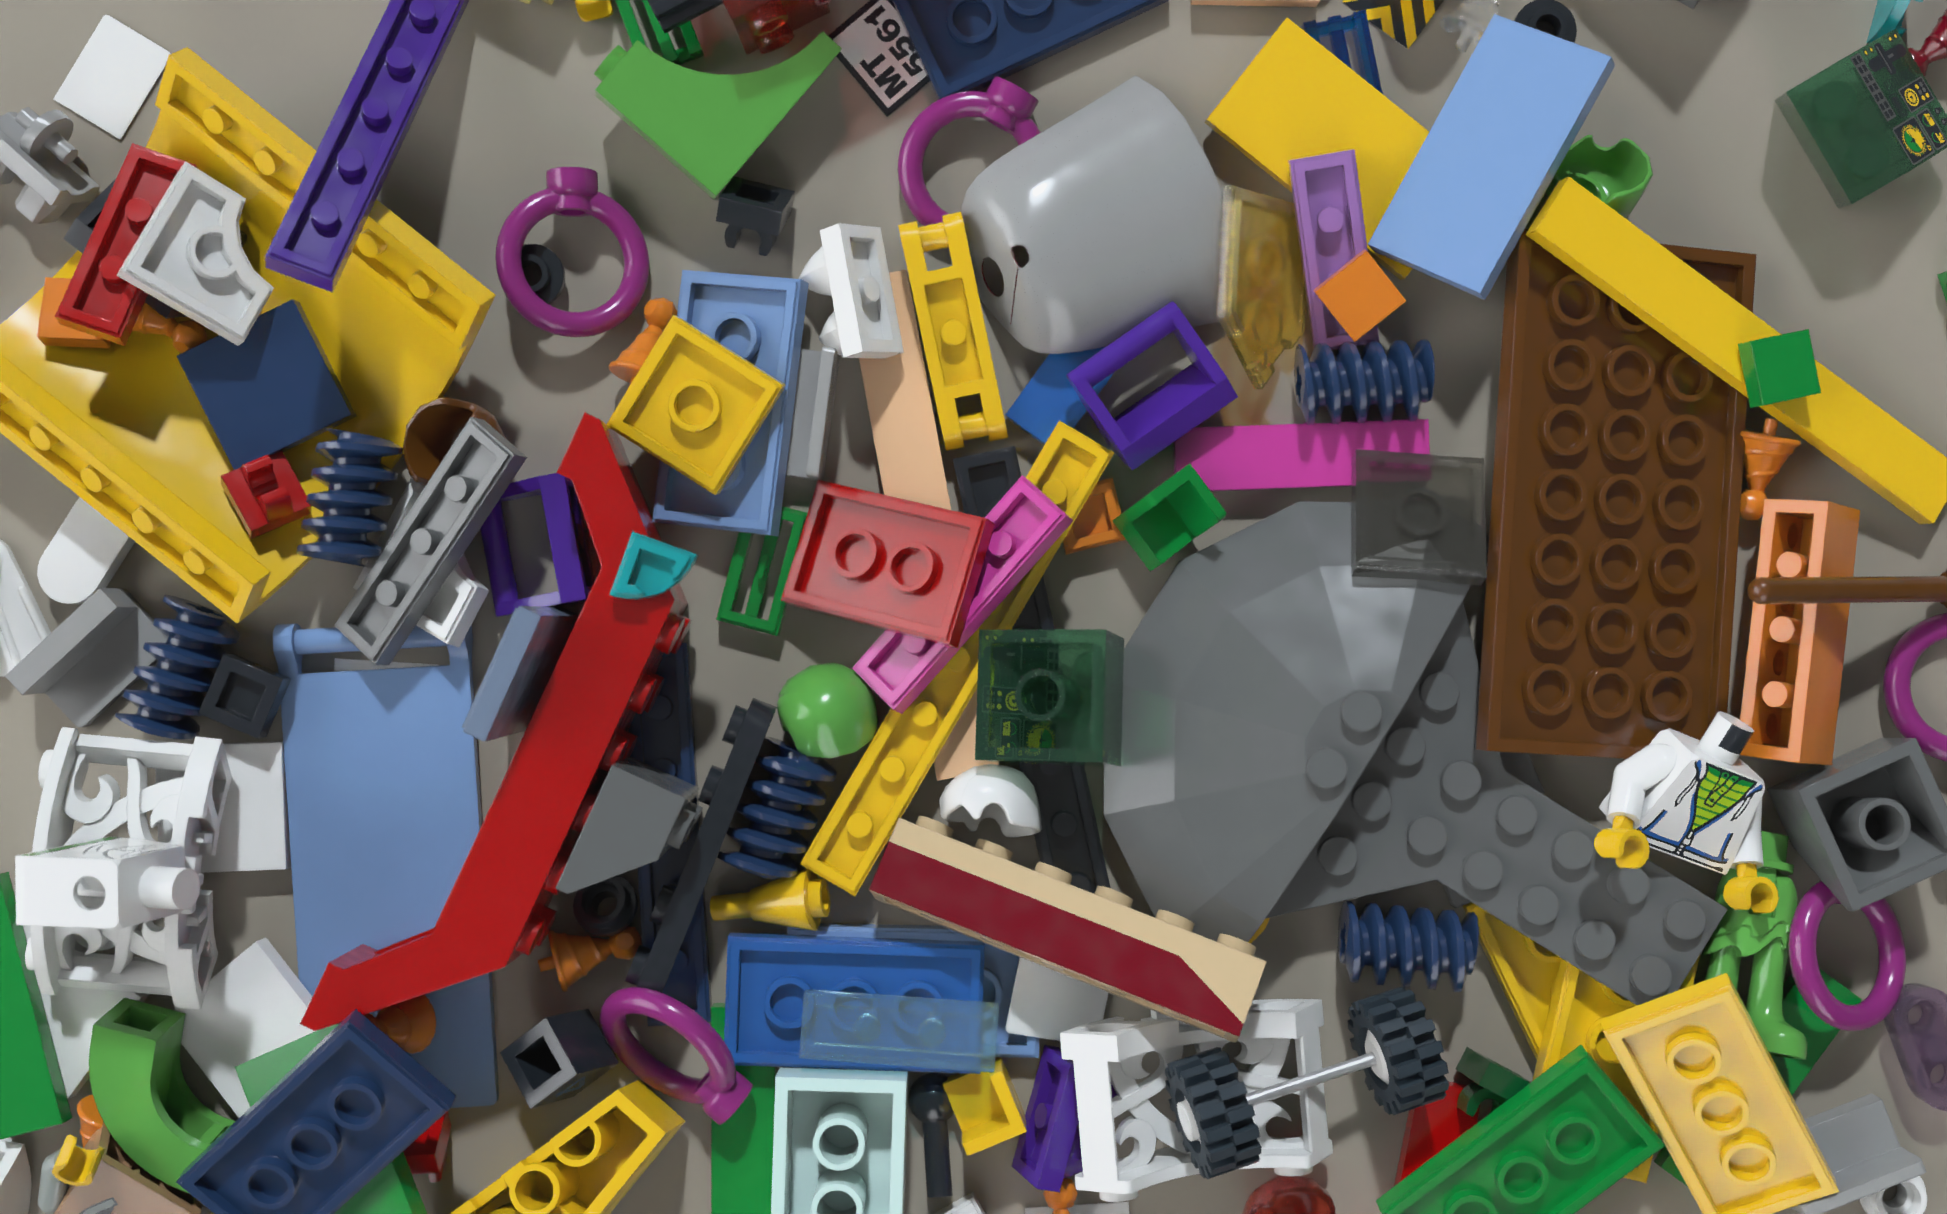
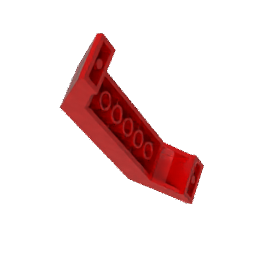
M584 412L556 473L573 482L601 564V569L434 928L382 949L376 950L362 944L328 962L300 1022L302 1026L317 1031L341 1023L355 1009L362 1015L505 968L522 953L529 956L536 945L541 946L553 925L557 911L548 906L553 895H558L560 890L556 889V886L607 774L613 764L630 757L638 738L637 735L629 732L631 722L636 713L642 714L643 711L649 713L665 680L664 677L655 674L663 658L662 655L663 653L669 654L671 652L676 654L691 624V619L683 616L688 602L680 583L658 596L643 597L646 599H625L609 595L632 531L661 542L662 539L655 522H652L653 517L618 433L610 429L602 420Z

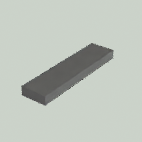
M470 417L334 625L375 665H390L527 459L522 452L483 419Z

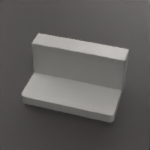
M823 346L822 351L801 349L786 476L824 481L840 355H838L836 348Z
M99 588L8 672L5 677L22 695L46 693L75 726L87 727L123 695L125 689H129L140 679L133 673L135 666H154L158 662L157 659L143 649L144 643H166L168 636L153 625L154 618L127 589Z
M1871 1093L1804 1119L1835 1177L1839 1192L1791 1208L1799 1214H1823L1926 1173L1922 1159L1900 1146L1881 1098Z

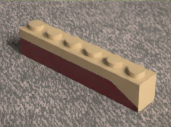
M918 816L916 824L901 818L898 819L869 888L876 900L1236 1043L1267 962L1254 957L1257 949L1254 945L1227 934H1219L1217 942L1192 932L1195 925L1192 921L1169 911L1159 909L1154 918L1131 909L1134 900L1111 888L1097 886L1094 894L1070 885L1073 879L1071 874L1052 865L1037 862L1035 869L1032 870L1011 862L1013 852L996 843L977 839L975 847L951 838L954 830L937 820Z

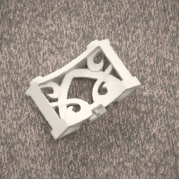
M62 727L54 750H46L39 765L38 778L43 791L36 820L32 852L104 838L125 822H127L128 833L131 839L155 841L150 834L147 822V812L153 810L150 816L151 828L157 826L161 820L169 821L172 824V838L169 843L182 846L185 851V868L194 870L199 877L200 885H202L204 880V874H201L202 855L216 856L223 809L232 780L222 739L195 737L193 744L79 734L77 728ZM89 763L128 766L127 796L119 800L120 788L117 781L111 775L105 774L98 777L100 791L97 797L92 799L86 797L82 791V786ZM147 768L185 771L183 777L166 780L147 787ZM74 820L85 823L72 835ZM83 878L78 885V889L91 890ZM200 889L198 899L191 908L182 910L179 914L165 917V927H159L153 921L143 923L142 931L138 929V924L120 929L29 925L30 937L26 946L25 964L28 970H35L42 994L57 995L60 986L170 995L175 1008L201 1010L218 957L213 925V890ZM74 934L81 935L86 939L88 943L87 952L73 951L76 944ZM108 940L116 943L115 955L94 953L104 947ZM134 953H135V954L140 955V956H142V957H133V955H134Z
M1266 999L1252 1001L1241 1034L1237 1040L1241 1043L1242 1049L1240 1054L1234 1057L1240 1063L1251 1064L1248 1070L1237 1069L1239 1082H1244L1248 1093L1290 1080L1278 1076L1289 1049L1290 1039H1295L1298 1077L1322 1069L1319 1027L1324 1025L1322 999ZM1150 1010L1151 1018H1142L1141 1021H1124V1018L1116 1016L1061 1032L1062 1059L1073 1060L1083 1167V1172L1075 1175L1076 1190L1099 1192V1197L1103 1201L1122 1202L1137 1198L1139 1195L1138 1191L1149 1186L1176 1178L1200 1174L1199 1168L1196 1169L1191 1162V1152L1187 1153L1182 1143L1183 1135L1181 1131L1178 1132L1175 1122L1160 1113L1150 1103L1148 1098L1156 1095L1166 1087L1165 1080L1168 1079L1165 1075V1068L1168 1067V1063L1182 1059L1183 1045L1194 1044L1197 1053L1216 1047H1220L1222 1050L1223 1046L1230 1042L1229 1040L1154 1010ZM1148 1052H1157L1160 1059L1158 1069L1153 1075L1137 1084L1135 1079H1142L1150 1074L1142 1068V1058ZM1324 1082L1293 1093L1300 1095L1303 1136L1292 1138L1269 1136L1266 1132V1123L1271 1118L1278 1116L1292 1121L1291 1117L1282 1107L1272 1101L1253 1106L1256 1115L1252 1117L1253 1122L1258 1126L1260 1138H1257L1261 1145V1154H1258L1260 1160L1257 1163L1240 1169L1274 1168V1173L1277 1175L1301 1176L1311 1173L1314 1165L1333 1154L1332 1140L1328 1138ZM1111 1083L1117 1093V1096L1112 1098ZM1128 1110L1131 1116L1126 1117L1119 1124L1115 1132L1114 1118ZM1133 1137L1134 1148L1130 1155L1117 1159L1116 1142L1121 1145L1125 1139ZM1156 1138L1170 1147L1155 1150Z

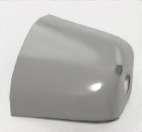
M1133 76L1104 96L1003 155L982 171L967 189L961 210L979 298L1001 325L1024 348L1038 353L1060 354L1106 347L1171 301L1176 303L1192 327L1241 318L1243 316L1245 275L1241 249L1223 191L1206 154L1185 117L1162 91L1138 76ZM1016 245L1025 247L1029 254V262L1023 268L1018 265L1012 252V248ZM986 257L992 258L1002 272L1004 292L1001 296L995 295L985 280L983 263Z

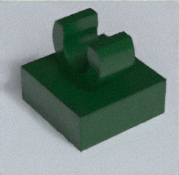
M1466 1047L1456 1070L1474 1082L1462 1089L1458 1096L1457 1107L1473 1117L1480 1103L1486 1099H1491L1492 1109L1488 1113L1489 1115L1531 1083V1081L1475 1050Z

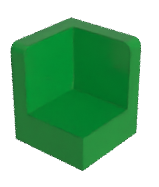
M1189 463L1112 521L1151 572L1193 539L1224 519L1227 514Z

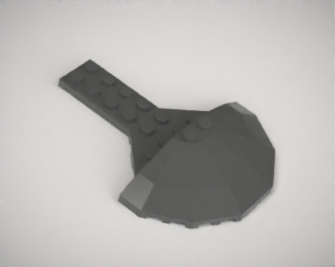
M1299 501L1180 560L1104 680L1103 815L1154 917H1156L1159 909L1180 915L1195 924L1192 930L1193 933L1217 942L1219 934H1227L1249 942L1265 918L1436 880L1635 1005H1640L1678 991L1726 913L1727 908L1648 859L1642 867L1631 869L1619 868L1615 858L1601 857L1594 847V839L1601 831L1600 829L1504 771L1500 752L1476 749L1480 669L1463 599L1488 553L1489 536L1434 502Z

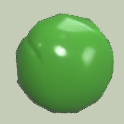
M1587 135L1569 148L1546 190L1547 199L1558 181L1571 177L1626 218L1644 194L1653 176L1650 157L1634 141L1628 138L1620 139L1615 145L1605 148L1598 146L1594 142L1592 135Z
M842 664L810 665L789 678L778 695L777 710L782 730L784 732L789 731L797 750L801 754L811 757L834 758L856 752L874 737L878 725V715L872 689L854 670Z

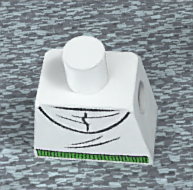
M109 836L15 856L16 925L96 929L126 928L179 914L182 910L191 908L197 901L200 893L199 877L194 870L185 868V851L180 844ZM91 876L102 883L104 890L78 889V885L84 877Z

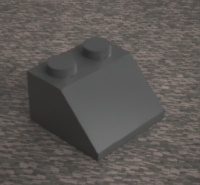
M1879 738L1834 758L1832 765L1816 766L1767 788L1793 848L1848 911L1854 912L1947 870V805L1916 738Z
M627 757L613 764L556 889L569 894L657 861L671 847L680 850L684 842L687 843L703 809V807L693 803L699 787L633 757Z

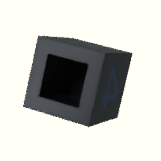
M589 1009L546 1017L500 1052L530 1109L574 1097L619 1063Z

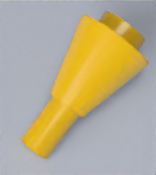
M806 868L798 871L794 877L776 879L752 888L750 892L714 895L710 900V913L714 921L752 918L754 921L817 931L821 918L828 917L830 913V892L827 881L825 879H818L816 873Z

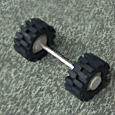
M1401 986L1351 1003L1352 1006L1348 1009L1351 1019L1347 1020L1349 1031L1354 1035L1353 1038H1350L1353 1050L1357 1051L1358 1057L1251 1093L1247 1092L1244 1082H1239L1238 1070L1235 1064H1230L1229 1055L1222 1051L1220 1047L1168 1063V1067L1165 1068V1075L1168 1080H1165L1166 1090L1171 1095V1098L1168 1099L1170 1108L1175 1112L1177 1118L1175 1124L1178 1132L1181 1131L1183 1135L1182 1143L1187 1153L1191 1152V1162L1196 1169L1199 1168L1200 1175L1203 1178L1210 1179L1259 1162L1260 1157L1258 1154H1261V1145L1257 1138H1260L1258 1126L1253 1122L1252 1117L1256 1116L1253 1106L1359 1070H1364L1366 1074L1364 1082L1369 1091L1374 1089L1375 1101L1379 1106L1383 1105L1384 1111L1389 1115L1393 1114L1394 1116L1444 1099L1446 1097L1445 1091L1449 1089V1081L1444 1076L1449 1073L1448 1066L1440 1056L1444 1049L1441 1041H1436L1433 1034L1436 1027L1432 1019L1427 1020L1425 1018L1426 1008L1421 1001L1416 1002L1415 993Z

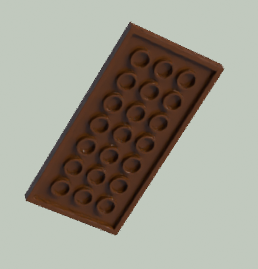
M1524 229L1507 260L1476 749L1496 752L1627 759L1648 746L1660 731L1668 728L1701 740L1718 711L1728 712L1745 444L1740 433L1745 431L1747 397L1525 234L1528 229ZM1661 244L1753 313L1757 254Z

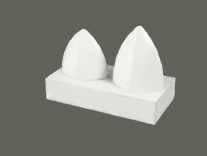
M838 223L820 230L822 246L809 259L799 279L809 283V290L818 294L832 296L834 311L824 324L818 340L826 347L836 348L838 355H842L843 358L885 359L904 353L881 227Z

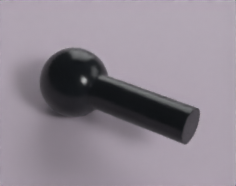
M928 1073L919 1077L912 1084L908 1095L910 1110L922 1122L927 1198L953 1196L947 1120L952 1117L954 1111L943 1087V1083L947 1081L948 1077L938 1073Z

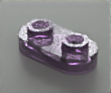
M1921 983L1905 984L1896 1005L1884 1018V1023L1910 1091L1920 1101L1938 1110L1947 1111V994ZM1919 1004L1922 1009L1921 1018L1918 1022L1910 1024L1908 1013L1913 1006ZM1942 1064L1944 1068L1943 1077L1938 1082L1932 1083L1930 1079L1932 1069Z

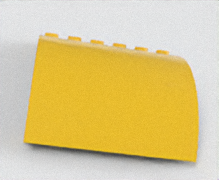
M186 47L170 54L155 101V105L161 110L146 148L195 164L199 170L246 198L239 219V228L247 235V240L242 249L253 269L274 287L259 315L292 299L300 302L357 417L332 429L386 439L403 448L406 425L419 406L438 398H443L462 366L496 295L377 199L333 293L267 269L265 255L309 168L316 150L190 48ZM77 250L52 278L72 279L82 253ZM43 286L29 301L0 324V433L238 624L285 585L312 559V557L301 556L296 553L297 546L315 543L319 539L301 528L304 519L322 517L323 512L312 506L311 514L250 539L221 485V475L234 469L177 358V355L181 353L174 348L171 337L132 331L126 346L111 342L110 349L45 346L37 338ZM189 317L175 318L178 323L180 321L192 320ZM204 327L207 334L206 341L218 336L215 332ZM329 431L283 452L306 495L328 491L327 486L311 477V472L313 468L333 465L332 461L316 452V446L319 442L338 439L336 435ZM403 450L400 455L382 457L381 463L392 469L403 455Z

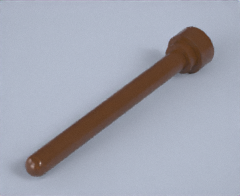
M1947 570L1940 576L1759 577L1749 584L1748 596L1757 604L1940 602L1947 608Z

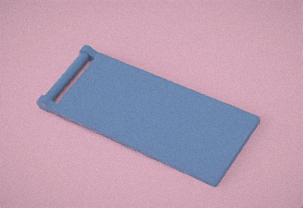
M292 623L277 624L273 630V651L278 665V672L291 678L281 702L298 977L312 997L328 962L362 944L379 950L435 927L482 826L477 738L464 733V728L462 727L474 701L472 625L460 647L446 644L420 627L415 626L400 648L447 646L450 665L302 673V658L304 654L356 652L360 650L336 627L301 629L299 624ZM492 972L424 994L430 1000L435 1010V1035L430 1045L422 1052L408 1054L456 1095L451 1108L491 1106L499 1099ZM380 1010L371 1012L369 1014H372L374 1017H376Z

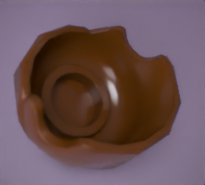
M438 398L419 406L406 425L403 443V454L409 475L415 482L426 485L470 417L485 420L506 438L495 416L487 409L475 403L453 398Z

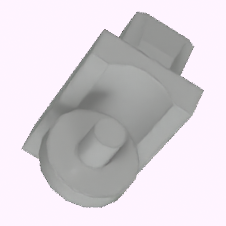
M26 107L19 113L8 112L0 117V184H10L15 175L26 183L15 201L16 209L32 223L36 224L56 222L70 204L90 202L100 189V186L72 162L78 155V150L68 142L73 132L74 123L60 110L48 111L39 116L31 108Z

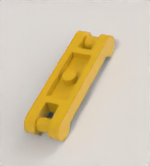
M961 211L942 215L943 222L918 227L917 221L898 225L946 451L964 448V441L988 436L989 442L1008 438ZM948 247L952 266L927 271L924 252ZM979 393L982 411L958 416L955 398Z

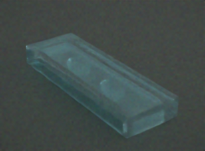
M805 989L799 1058L994 1072L999 1003Z

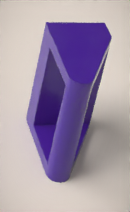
M1173 301L1066 374L1067 379L1108 446L1132 471L1238 398L1227 376L1180 308ZM1171 332H1174L1191 365L1113 418L1093 387Z
M558 473L510 483L480 528L496 617L513 615L515 608H519V606H564L585 602L595 580L582 508L573 482ZM542 495L558 591L519 599L502 502Z

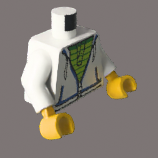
M1718 711L1701 740L1668 728L1660 731L1648 746L1619 763L1613 772L1611 791L1599 806L1600 810L1607 816V820L1612 824V828L1602 829L1596 835L1594 847L1597 853L1603 858H1615L1619 868L1637 869L1645 865L1649 857L1650 847L1726 875L1730 868L1735 869L1737 877L1730 879L1724 886L1723 897L1725 902L1735 910H1749L1751 908L1754 913L1773 912L1779 900L1778 890L1770 879L1757 877V869L1764 866L1761 817L1765 782L1739 758L1754 730L1734 716Z

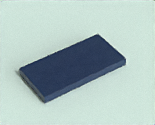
M1169 0L891 1L939 100L959 92L979 91L989 86L995 76L1003 79Z
M355 1009L187 1166L176 1183L214 1214H334L451 1108L456 1095Z

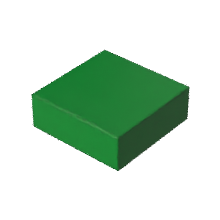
M1809 329L1738 344L1750 408L1821 393Z

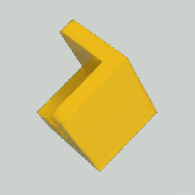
M995 1057L981 1063L980 1074L956 1073L949 1076L947 1081L943 1083L944 1090L962 1131V1145L967 1156L1027 1132L1025 1112L1002 1057Z

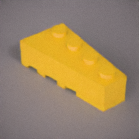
M638 1079L617 1089L551 1138L545 1145L501 1175L499 1179L450 1214H610L686 1121Z

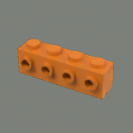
M1765 499L1760 529L1756 578L1853 577L1860 510L1830 501ZM1753 602L1739 720L1750 726L1754 733L1740 755L1795 763L1832 765L1850 603L1757 604Z

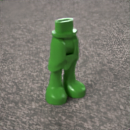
M1761 831L1764 866L1757 869V877H1766L1775 884L1779 896L1777 907L1771 913H1754L1751 908L1749 910H1735L1731 908L1724 900L1723 890L1730 879L1737 877V871L1730 868L1726 875L1722 874L1715 892L1714 901L1726 907L1727 911L1701 955L1710 954L1705 980L1728 973L1737 990L1741 957L1753 955L1746 1009L1771 1056L1806 1060V1037L1803 1033L1785 1022L1782 1006L1784 976L1789 954V931L1795 909L1798 905L1794 882L1791 878L1787 877L1794 872V865L1786 863L1789 836Z

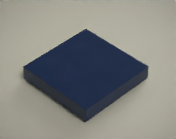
M294 299L259 315L245 341L239 346L218 335L177 355L234 470L267 454L270 456L279 451L285 452L326 432L325 428L332 429L357 417L300 302Z

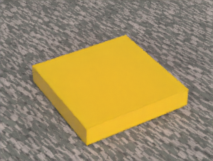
M673 315L607 425L613 431L714 495H718L786 385L679 316Z

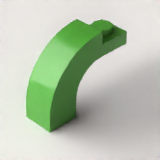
M123 998L93 1024L89 1052V1077L93 1097L105 1126L124 1152L152 1176L174 1188L187 1192L176 1183L184 1169L236 1121L220 1116L203 1105L192 1093L184 1079L180 1064V1048L186 1013Z

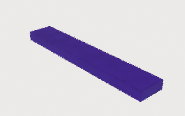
M390 0L265 255L267 269L333 293L469 0Z

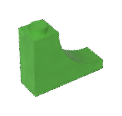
M822 31L800 52L769 68L742 74H712L685 68L668 61L637 40L628 52L620 45H617L599 65L594 75L602 82L595 89V93L599 100L714 200L834 60L842 48Z

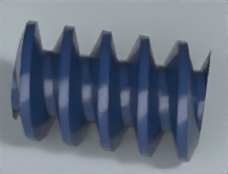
M1427 339L1420 340L1411 352L1406 342L1396 340L1391 343L1386 354L1379 342L1370 341L1365 345L1360 357L1356 345L1352 342H1344L1340 345L1334 358L1330 346L1326 343H1319L1315 345L1310 360L1305 348L1298 344L1294 358V383L1297 405L1301 407L1307 425H1314L1320 406L1327 407L1332 424L1340 423L1344 408L1352 405L1358 423L1366 422L1371 405H1378L1383 422H1391L1396 404H1403L1409 422L1416 421L1421 404L1431 401L1434 391L1435 362L1431 344Z
M325 428V430L336 435L338 439L319 442L316 446V452L332 461L333 465L313 468L311 477L327 486L328 491L310 493L306 499L308 504L322 511L323 516L304 519L301 528L319 539L315 543L297 546L296 553L301 556L367 567L362 564V559L380 556L384 550L381 546L367 539V533L388 529L386 521L371 513L372 508L392 505L393 498L377 489L376 485L378 482L397 480L398 476L397 472L381 463V458L400 455L403 448L386 439Z
M164 595L163 602L178 613L176 619H154L153 625L168 636L166 643H144L143 649L157 659L158 662L156 666L134 667L133 673L145 681L148 686L146 690L125 689L123 697L138 707L136 714L115 713V717L123 723L151 735L169 739H193L198 737L201 726L189 715L201 716L198 713L205 697L199 692H208L215 676L208 668H218L223 654H227L217 644L237 643L240 633L226 621L227 618L223 614L186 599Z
M765 737L779 750L777 756L757 757L756 763L770 775L768 780L747 781L746 786L760 800L758 804H738L736 810L750 821V825L748 828L729 827L727 834L741 847L739 851H719L717 858L735 868L767 879H775L776 877L790 878L796 876L799 866L786 853H804L809 843L795 829H815L818 818L805 805H825L828 796L814 781H834L837 771L822 757L806 756L799 753L796 745L775 738Z
M1351 901L1343 902L1338 922V957L1341 964H1346L1350 983H1358L1364 967L1371 966L1376 985H1384L1390 968H1397L1402 987L1410 988L1416 970L1423 971L1428 990H1436L1441 974L1448 973L1453 992H1462L1467 975H1471L1473 972L1479 940L1478 917L1475 912L1467 913L1460 923L1459 917L1454 910H1442L1435 922L1433 914L1428 908H1417L1409 921L1404 907L1394 905L1390 907L1383 919L1381 909L1377 903H1366L1358 918L1353 903Z

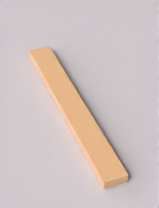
M907 269L890 272V281L904 353L885 359L859 358L883 492L887 496L951 510ZM983 679L934 761L937 781L955 778L975 766L999 765L992 728L983 727V722L991 721L989 713L983 712ZM990 733L992 740H984L982 738L983 734ZM991 746L992 752H983L982 747Z

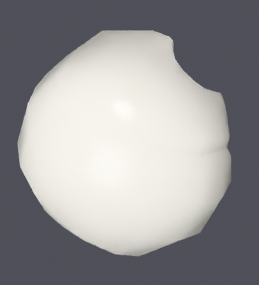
M996 764L975 766L956 776L945 787L939 799L941 817L948 822H964L969 831L972 832L977 830L979 823L984 818L996 820L1001 827L1003 835L1006 837L1030 836L1042 830L1039 801L1033 784L1023 772L1009 766Z

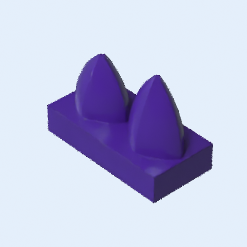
M1044 1044L1025 1114L1027 1132L1019 1136L1011 1167L1036 1189L1060 1192L1063 1178L1083 1172L1079 1128H1077L1079 1121L1073 1060L1062 1059L1061 1047ZM1111 1083L1112 1098L1117 1096V1093Z

